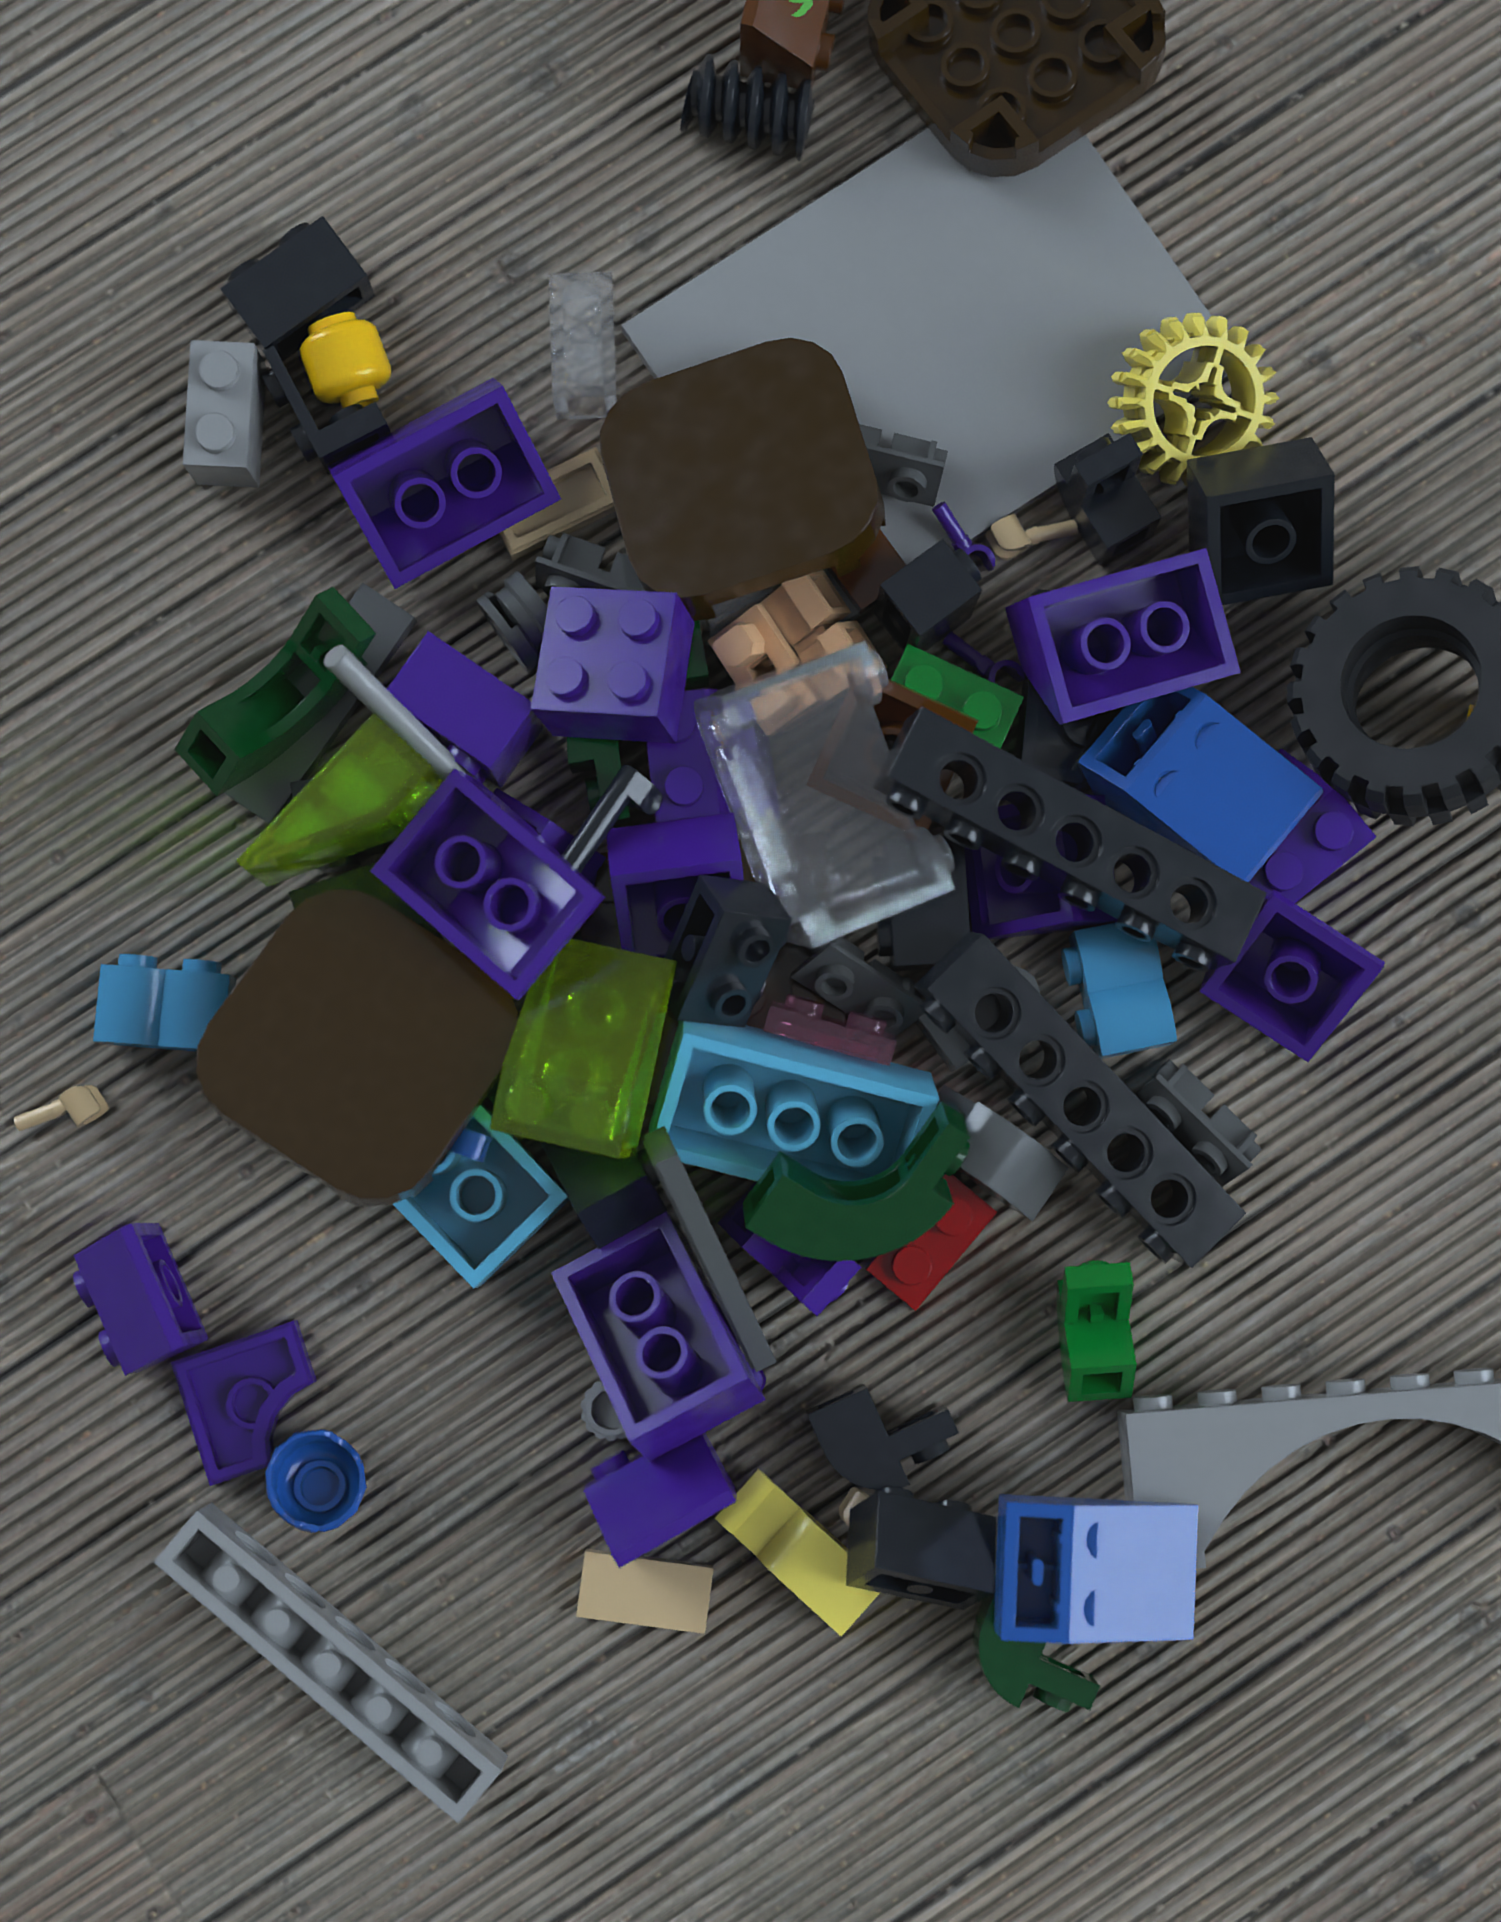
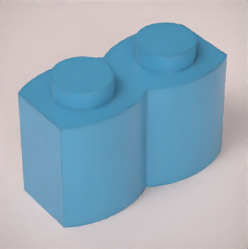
M1115 923L1074 931L1069 936L1070 947L1061 949V957L1068 985H1079L1084 1009L1075 1011L1078 1035L1093 1048V1051L1101 1059L1168 1046L1176 1042L1175 1022L1163 979L1157 941L1152 938L1150 942H1145L1130 937L1121 932L1115 926Z
M119 954L118 965L101 964L93 1041L106 1045L197 1052V1046L208 1023L235 988L237 978L229 974H221V962L183 959L182 970H168L157 968V957Z

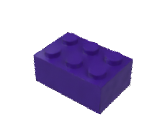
M667 1211L604 1247L596 1248L551 1272L629 1442L649 1462L766 1400L686 1237Z

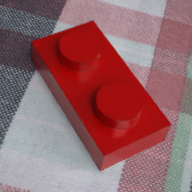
M944 1174L942 1176L947 1181L954 1203L944 1217L914 1241L886 1254L875 1256L865 1268V1270L914 1311L919 1308L997 1213L996 1210L954 1175L947 1176Z

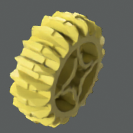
M1187 313L1182 323L1177 317H1167L1161 321L1160 333L1154 329H1145L1139 334L1144 351L1137 348H1127L1122 352L1125 361L1132 368L1130 372L1116 371L1111 376L1113 382L1124 386L1123 397L1114 396L1107 403L1110 408L1121 409L1124 412V418L1117 420L1111 429L1115 434H1131L1143 453L1138 467L1140 471L1146 474H1154L1159 470L1161 482L1174 485L1181 478L1184 485L1187 486L1188 459L1263 446L1261 440L1255 435L1257 428L1270 429L1275 425L1273 419L1262 415L1264 404L1271 405L1280 399L1276 393L1264 391L1263 383L1269 381L1277 372L1272 367L1256 366L1266 349L1260 344L1245 346L1249 331L1244 327H1232L1228 330V320L1225 317L1211 316L1205 322L1201 313ZM1194 348L1191 361H1184L1183 367L1176 378L1172 381L1159 379L1161 373L1171 360L1180 353ZM1224 370L1230 382L1232 399L1227 396L1221 382ZM1191 391V395L1199 398V402L1211 405L1212 409L1197 408L1195 410V406L1187 403V399L1176 396L1173 392L1189 393ZM1153 401L1158 403L1164 411L1165 425L1163 433L1168 435L1167 439L1163 436L1157 425ZM1213 421H1226L1220 433L1209 444L1193 451L1195 441L1203 439L1207 427Z

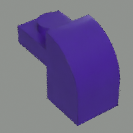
M755 1181L718 1224L746 1252L772 1273L803 1305L818 1316L830 1302L843 1294L849 1281L861 1267L854 1260L830 1261L801 1256L784 1250L745 1227L743 1201L758 1182Z

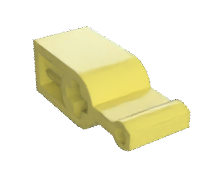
M757 1468L736 1492L737 1501L720 1510L715 1515V1519L746 1546L775 1577L842 1637L880 1592L846 1586L848 1548L811 1514L791 1499L765 1473Z

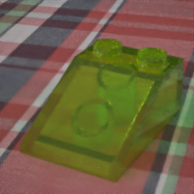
M373 714L242 853L236 862L244 870L269 887L390 841L401 834L443 781L432 765L378 716Z
M570 939L528 990L503 1063L490 1129L615 1158L636 1156L677 961Z

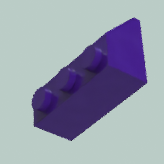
M494 378L327 466L394 589L561 500L503 385Z
M1207 548L1030 596L1005 607L1021 668L1059 725L1241 673Z

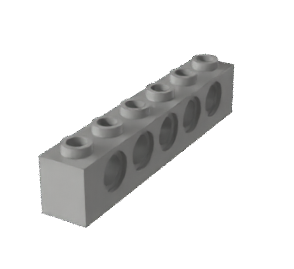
M212 1502L198 1509L154 1561L159 1568L458 1824L501 1773L508 1757L504 1751Z

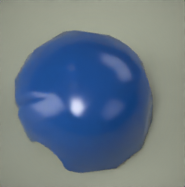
M324 1429L297 1432L275 1449L265 1472L266 1493L272 1508L281 1519L296 1529L308 1533L326 1532L340 1527L358 1511L367 1488L364 1464L358 1452L333 1431Z

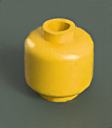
M353 312L334 314L311 324L308 327L310 336L300 346V356L315 397L324 403H341L342 409L355 404H361L363 407L377 402L379 397L376 390L389 381L391 366L376 326L369 321L357 319Z

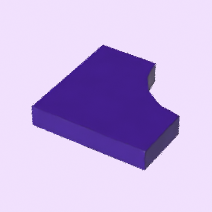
M298 1320L171 1362L209 1485L212 1486L268 1467L274 1453L273 1435L280 1412L295 1393L317 1381Z

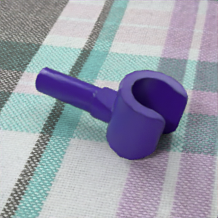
M945 501L934 506L932 511L950 538L951 545L955 551L960 548L967 555H977L981 558L985 568L989 572L992 571L996 561L994 553L984 545H974Z
M952 631L942 642L947 648L971 665L973 670L984 679L996 684L995 674L998 669H1001L1018 682L1025 680V674L1018 663L1013 660H1002L995 663L986 655L979 653Z

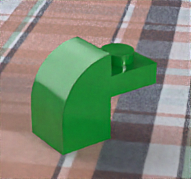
M1093 1260L1082 1263L1079 1266H1065L1063 1279L1057 1280L1058 1332L1067 1402L1132 1398L1137 1363L1129 1322L1134 1288L1130 1262L1108 1263L1101 1260Z

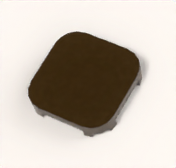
M871 0L868 5L869 46L880 69L954 159L969 171L988 177L1017 176L1038 167L1132 104L1156 82L1165 55L1166 11L1160 0Z
M795 338L766 341L647 381L626 392L612 406L600 430V454L629 561L645 591L676 592L694 621L717 618L714 605L832 566L836 567L840 578L862 566L859 558L876 540L880 526H886L884 502L843 372L833 355L814 342Z
M330 889L305 899L285 918L215 1013L197 1046L196 1073L211 1107L229 1125L232 1123L336 1192L339 1198L362 1208H364V1205H391L411 1196L415 1198L433 1181L432 1174L503 1072L509 1071L518 1050V1011L510 993L469 957L387 903L358 890Z

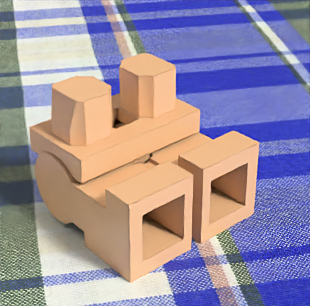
M824 570L781 583L782 585L763 601L752 606L708 640L711 648L769 736L775 735L781 730L789 731L805 723L840 697L846 696L860 666L877 674L888 668L857 620L839 622L849 615L851 611Z

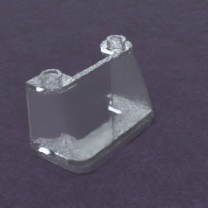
M866 640L857 641L724 688L694 701V712L701 736L729 811L735 814L737 833L755 881L767 883L793 919L786 942L815 948L955 890L949 873L954 870V860L945 839L939 834L932 836L924 827H916L913 818L902 815L890 808L885 802L887 796L872 788L890 753L873 707L881 702V689L887 687L888 677L880 656L875 650H869Z

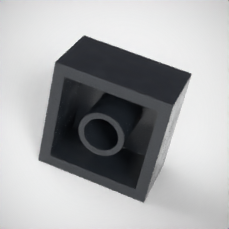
M1312 437L1187 460L1189 552L1207 548L1222 605L1333 585L1335 474Z

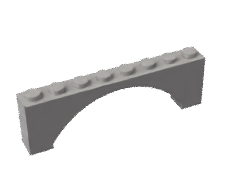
M1472 1368L1453 1371L1454 1382L1430 1384L1428 1373H1413L1389 1376L1390 1387L1366 1389L1365 1379L1357 1378L1326 1381V1393L1301 1395L1300 1384H1278L1262 1386V1398L1237 1400L1236 1389L1197 1392L1198 1403L1173 1405L1171 1394L1133 1397L1134 1408L1117 1410L1125 1500L1197 1504L1196 1569L1206 1568L1205 1550L1222 1521L1243 1494L1274 1465L1295 1450L1326 1434L1356 1424L1387 1419H1424L1450 1423L1469 1429L1501 1445V1378L1494 1379L1493 1368Z

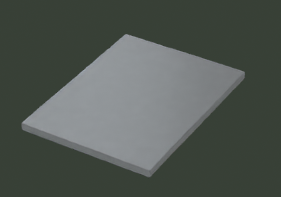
M927 128L622 324V332L654 379L766 341L795 338L816 343L833 355L842 370L859 424L882 429L878 446L890 449L894 433L930 442L931 440L937 441L936 448L948 451L934 506L945 501L964 533L974 542L991 530L990 527L994 522L1008 515L1018 513L1057 487L1054 475L1055 463L1107 433L1110 434L1113 441L1127 435L1115 434L1111 429L1117 420L1124 418V412L1121 409L1110 408L1107 402L1114 396L1123 397L1124 386L1113 382L1111 376L1116 371L1130 372L1132 367L1125 361L1122 352L1127 348H1137L1144 351L1139 336L1142 331L1154 329L1160 333L1161 321L1167 317H1177L1182 323L1187 313H1201L1206 322L1212 315L1086 134L1036 168L1017 176L988 177L966 169L947 152L931 130ZM1194 348L1180 353L1171 360L1161 373L1159 379L1172 381L1176 378L1183 367L1184 361H1191ZM1225 370L1223 371L1222 379L1227 376ZM1191 391L1189 393L1173 392L1174 395L1187 399V402L1194 398L1191 395ZM1153 401L1154 415L1157 422L1165 417L1161 406ZM881 494L885 508L886 526H880V530L906 565L941 539L947 543L953 552L955 551L951 545L950 538L933 513L932 506L916 502H904L892 496ZM823 569L851 611L849 615L839 622L853 621L862 615L829 571Z

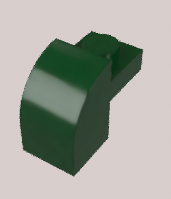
M994 1588V1594L982 1600L973 1628L975 1655L992 1688L1005 1701L1017 1708L1020 1707L1029 1684L1036 1687L1033 1697L1053 1708L1069 1713L1072 1703L1087 1710H1091L1100 1685L1092 1675L1043 1654L1045 1642L1005 1641L999 1638L993 1628Z

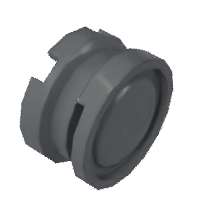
M515 571L504 579L505 587L496 594L489 591L476 600V603L510 653L523 669L529 673L539 663L548 607L521 573Z

